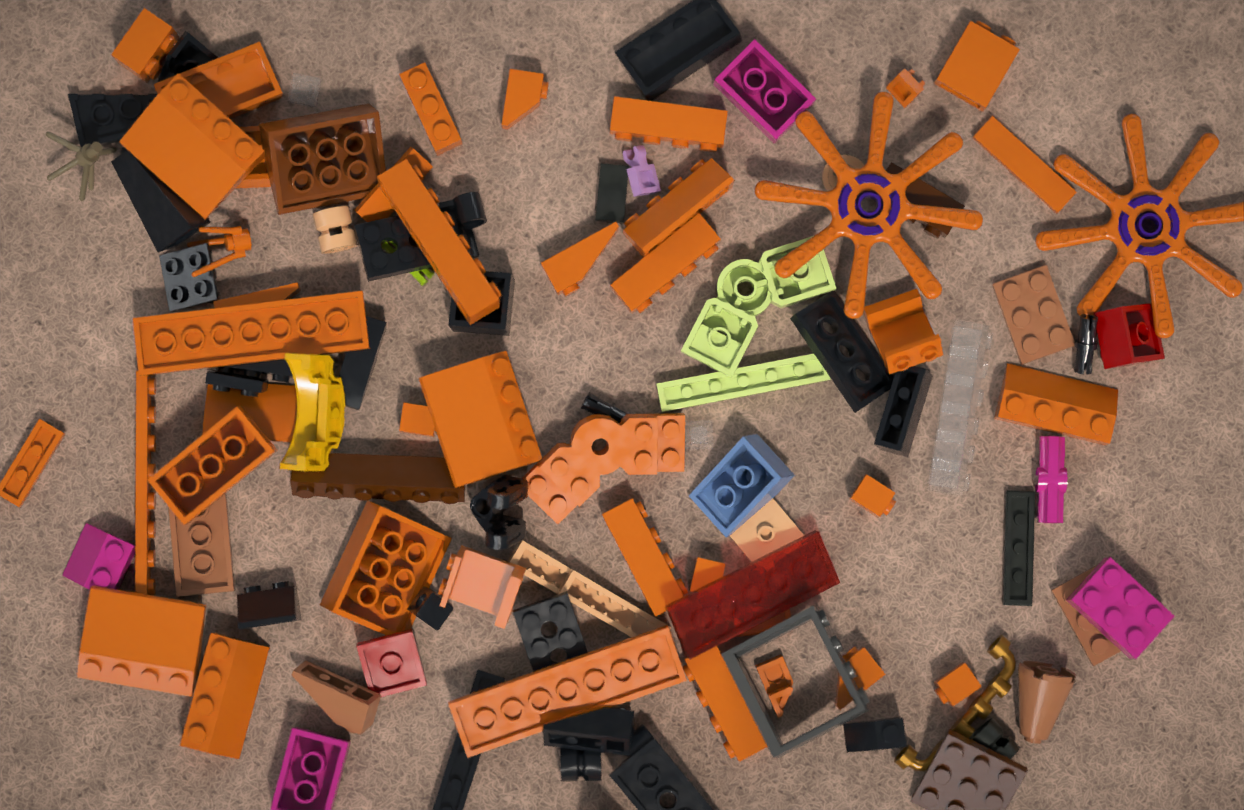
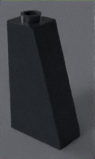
M125 147L119 150L120 155L111 161L157 252L180 245L197 233L199 227H205L211 223L209 218L206 220L202 218Z

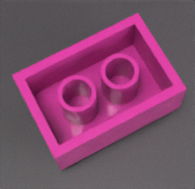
M755 39L715 78L713 84L773 144L795 124V119L799 113L808 111L816 101V98Z
M1111 557L1104 558L1066 599L1071 606L1129 659H1137L1175 617Z
M293 727L270 810H333L351 741Z

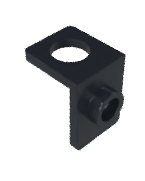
M423 586L407 610L433 629L439 630L453 611V607L448 603L445 608L441 607L442 599L434 591Z

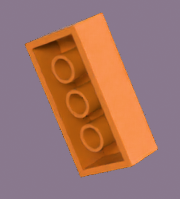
M237 406L147 481L183 525H186L278 450L242 406Z

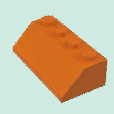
M712 158L707 162L704 159L697 162L690 169L692 174L685 180L681 177L675 180L668 187L670 190L668 194L663 198L657 195L646 205L648 208L646 212L641 216L635 213L624 223L626 228L623 230V234L643 258L695 215L701 214L733 187L735 180Z
M1007 363L994 419L1101 445H1108L1111 443L1117 417L1118 390Z
M210 633L180 746L240 759L270 647L218 633Z

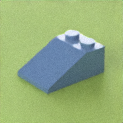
M758 434L743 436L692 491L689 497L725 537H729L773 499L795 475Z

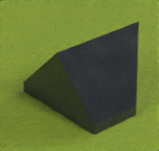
M185 31L168 53L157 82L215 60L218 57Z

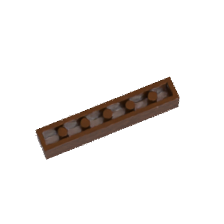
M329 453V465L324 471L291 470L292 496H299L301 498L316 496L327 497L333 500L356 498L361 501L384 499L389 502L413 500L417 503L440 501L445 504L465 502L466 485L454 487L445 457Z

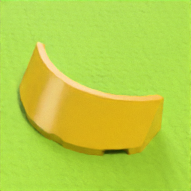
M285 353V359L292 372L296 388L297 416L290 446L280 463L279 469L324 471L329 465V453L332 449H338L345 423L343 383L341 377H335L333 371L334 361L330 355Z

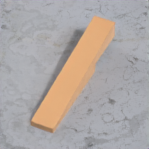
M523 540L518 542L508 559V562L526 568L525 576L556 594L567 591L570 602L630 637L667 625Z

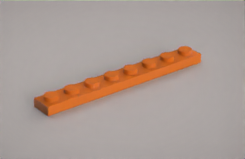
M136 371L135 593L155 596L156 582L155 579H151V567L156 565V552L151 550V538L156 536V523L151 521V509L156 508V493L151 492V484L147 480L156 473V464L151 463V452L156 451V435H151V423H156V406H151V395H156V378L151 377V375L139 376L138 371Z

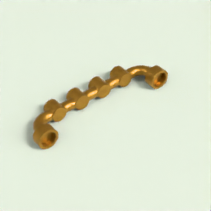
M1003 635L995 639L987 652L996 660L1002 657L1005 662L1004 668L989 682L985 691L971 703L968 711L950 729L967 738H970L975 731L971 726L973 721L977 717L984 720L993 710V706L989 703L996 694L1002 698L1012 687L1008 680L1015 671L1016 660L1014 654L1009 649L1011 642ZM943 739L938 742L929 757L924 760L917 759L918 752L908 744L895 757L894 762L902 769L910 767L915 771H926Z

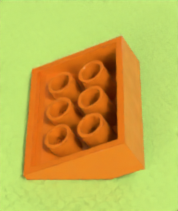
M179 73L159 92L119 141L123 147L205 220L264 159L265 153L264 149Z
M507 351L484 356L418 378L455 488L517 470L543 460Z
M367 500L321 600L320 606L384 635L411 629L416 616L408 611L407 608L423 586L430 588L452 538Z
M91 586L79 651L77 678L192 697L199 676L206 604Z

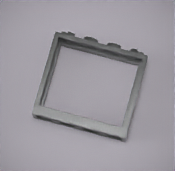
M815 606L807 608L721 654L773 758H780L870 711L867 706L871 702L868 694L863 687L858 688L853 678L857 677V673L850 661H844L840 653L844 651V648L837 635L831 636L827 628L831 623L823 609L819 611ZM812 620L856 707L783 744L740 658Z

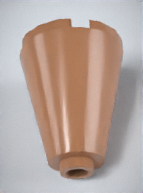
M1023 661V664L1019 663V733L1025 736V741L1040 744L1042 740L1048 739L1075 683L1076 674L1073 671L1061 667V672H1059V670L1051 668L1053 664L1038 661Z

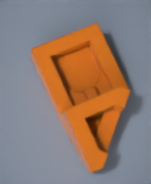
M780 654L755 665L777 718L782 717L785 704L794 689L792 687V677L783 656Z

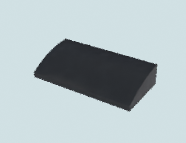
M692 0L614 53L644 99L653 101L742 42L739 30L717 0Z

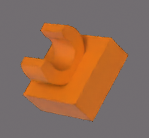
M903 69L886 86V89L904 108L913 102L924 90L925 82L922 80L918 83L912 76L915 72L913 69L909 71Z

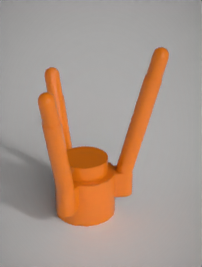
M241 226L199 227V232L223 233L225 235L222 238L188 242L187 247L190 248L208 243V246L225 244L226 250L233 253L192 272V276H199L234 259L246 257L245 251L251 250V238L248 229H242Z

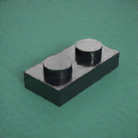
M215 370L208 371L205 380L206 384L213 385V390L230 392V388L241 389L242 395L258 397V393L267 391L269 382L268 379L216 372Z

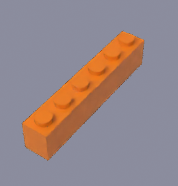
M405 159L378 175V186L468 323L471 325L500 307L499 297L501 296L499 289L493 281L488 283L483 274L486 271L478 258L473 260L470 256L468 242L462 234L457 236L452 228L455 224L447 211L442 213L437 206L439 199L432 188L426 189L422 183L424 177L417 165L411 166L408 160Z

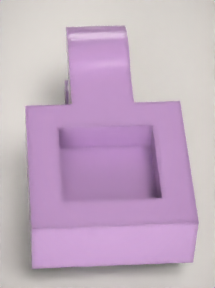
M643 145L634 146L633 150L623 151L624 161L631 166V168L626 170L634 197L660 192L661 188L654 164L647 163L645 147Z

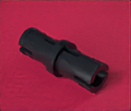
M1086 314L1080 315L1078 339L1075 340L1074 344L1075 348H1077L1075 373L1084 374L1085 370L1086 375L1092 374L1094 350L1097 349L1098 342L1095 341L1097 316L1088 314V318H1086Z

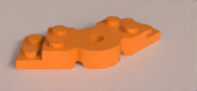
M594 414L583 418L573 428L570 444L557 443L542 458L543 460L534 465L522 477L529 483L528 496L550 518L559 524L577 505L580 507L600 487V475L612 473L619 467L628 475L684 472L685 414H626L620 423L610 416L603 414ZM602 438L606 440L604 449L600 451L592 449V443L596 439Z

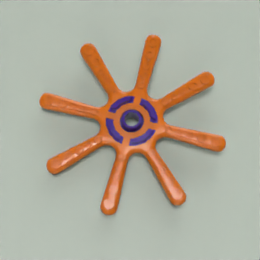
M879 92L874 97L868 160L861 168L854 169L847 165L811 112L804 111L796 117L795 124L837 176V184L832 190L820 191L767 180H761L755 186V195L760 200L823 206L829 209L832 214V220L828 227L775 263L774 269L779 277H790L839 237L845 236L853 241L855 251L844 304V313L851 319H858L863 315L869 253L871 247L877 242H885L893 249L927 299H936L941 295L942 285L902 238L900 228L904 221L915 219L968 230H977L983 223V217L979 211L917 205L909 202L906 197L905 191L910 183L962 148L963 140L959 134L955 132L948 133L900 173L891 174L884 169L883 156L894 103L892 95L887 92ZM865 198H872L876 202V210L874 212L864 211L861 207V201Z
M1128 114L1122 119V129L1133 178L1132 191L1126 195H1119L1069 155H1059L1054 161V169L1105 203L1110 208L1111 218L1109 222L1099 226L1042 231L1037 234L1035 243L1041 251H1049L1101 240L1113 242L1117 248V255L1077 305L1078 315L1086 314V318H1088V314L1094 315L1093 313L1099 310L1127 266L1131 263L1139 262L1148 271L1155 333L1160 338H1169L1173 335L1175 328L1163 274V263L1167 258H1180L1230 298H1235L1241 294L1242 283L1190 248L1185 242V233L1189 228L1195 226L1244 222V202L1194 212H1187L1179 205L1180 194L1219 146L1218 137L1212 133H1205L1201 136L1166 188L1162 190L1153 188L1148 181L1141 119L1136 114ZM1143 219L1153 221L1155 225L1153 233L1143 230Z

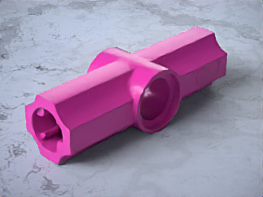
M1039 437V467L1036 468L1038 484H1035L1036 492H1038L1037 523H1063L1064 493L1067 490V468L1064 467L1065 437Z

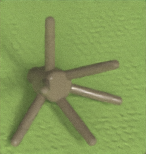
M47 132L46 136L66 146L68 150L76 152L74 160L48 175L47 180L51 181L79 164L84 167L79 200L84 201L87 183L89 190L94 189V163L102 155L116 153L117 149L114 147L103 149L99 142L85 144L83 147H80L51 132Z

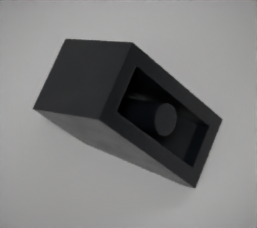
M903 717L843 724L847 752L907 747Z

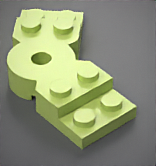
M811 237L765 251L759 263L749 259H740L727 265L718 278L717 298L706 301L681 352L732 378L758 328L755 317L763 313L770 303L779 308H784L837 289L824 249L788 278H781L776 274L774 269L775 263ZM742 282H748L753 286V293L749 296H742L739 294L737 286Z

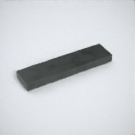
M1006 490L1003 605L1032 606L1035 491Z

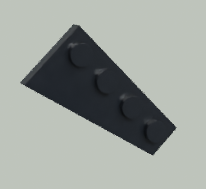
M68 94L80 147H83L85 144H93L94 142H99L102 146L119 142L157 94Z

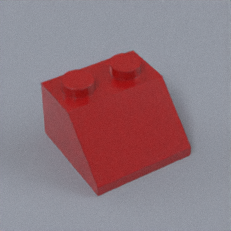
M1151 303L1121 306L1093 313L1094 316L1098 317L1096 332L1098 334L1100 357L1103 361L1104 369L1165 359L1161 338L1156 335L1154 330Z

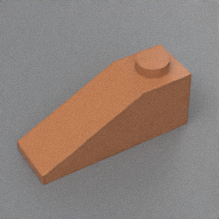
M304 661L293 670L292 676L336 724L344 727L348 732L359 735L373 725L381 698L380 694L309 661Z

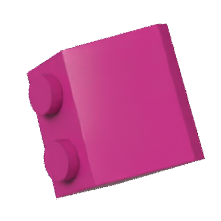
M86 523L62 576L89 590L91 586L119 590L135 556V544Z

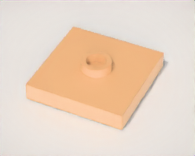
M771 499L730 535L732 540L762 575L806 539L804 534L774 499Z

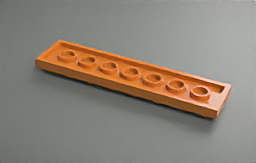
M363 291L133 318L139 376L285 359V353L323 355L370 349Z
M666 625L448 702L468 758L543 731L544 724L602 708H611L687 680L669 627Z

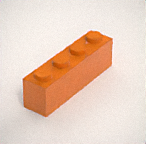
M614 96L610 134L615 135V139L620 141H632V137L644 138L643 143L660 145V141L672 142L671 146L686 149L689 147V144L700 145V150L717 152V148H723L728 111Z
M698 213L610 285V288L631 313L636 310L642 313L653 304L651 298L655 294L660 292L661 295H664L675 286L673 280L680 274L686 277L697 268L695 264L697 260L702 256L707 260L720 249L717 244L721 241V238L702 215Z
M632 498L603 513L602 516L654 616L656 617L685 602L686 599L683 595L687 594L688 591L681 578L675 580L670 570L675 568L668 553L662 554L657 544L661 540L654 527L648 529L644 518L648 517L642 503L640 501L635 503Z
M713 643L685 658L686 665L682 668L689 682L695 680L700 688L695 693L703 708L709 705L714 715L709 719L717 733L721 731L724 733L727 742L723 743V746L730 759L736 756L740 762L768 747L716 644Z

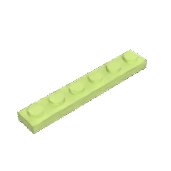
M814 354L737 368L732 378L721 372L657 383L656 386L661 412H667L828 381L831 378Z

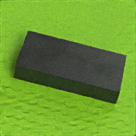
M601 163L595 221L624 223L628 184L626 169H629V166Z

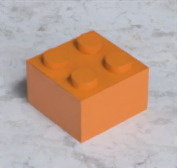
M144 8L111 56L122 67L148 83L150 79L155 80L161 73L163 68L161 63L177 43L179 35L172 26Z

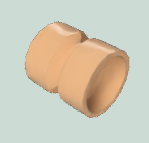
M338 206L313 213L316 230L321 232L318 241L322 254L335 253L358 246L355 231L349 228V225L352 223L349 206ZM342 230L341 234L330 236L329 231Z

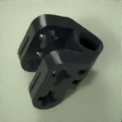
M505 474L490 483L471 499L470 510L486 532V547L504 550L525 538L526 521L503 515V512L528 497L529 483L526 479Z

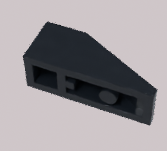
M602 708L544 724V746L630 756L635 729V711L624 708Z

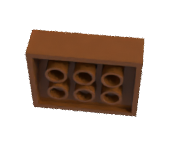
M369 103L259 124L262 149L265 150L264 159L278 215L365 198L378 184L377 176L386 171L379 111Z

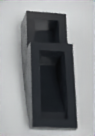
M366 316L370 349L346 352L339 375L344 388L345 406L360 410L387 329V322Z

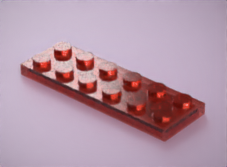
M814 530L664 607L686 657L692 659L839 584L840 581L819 531Z

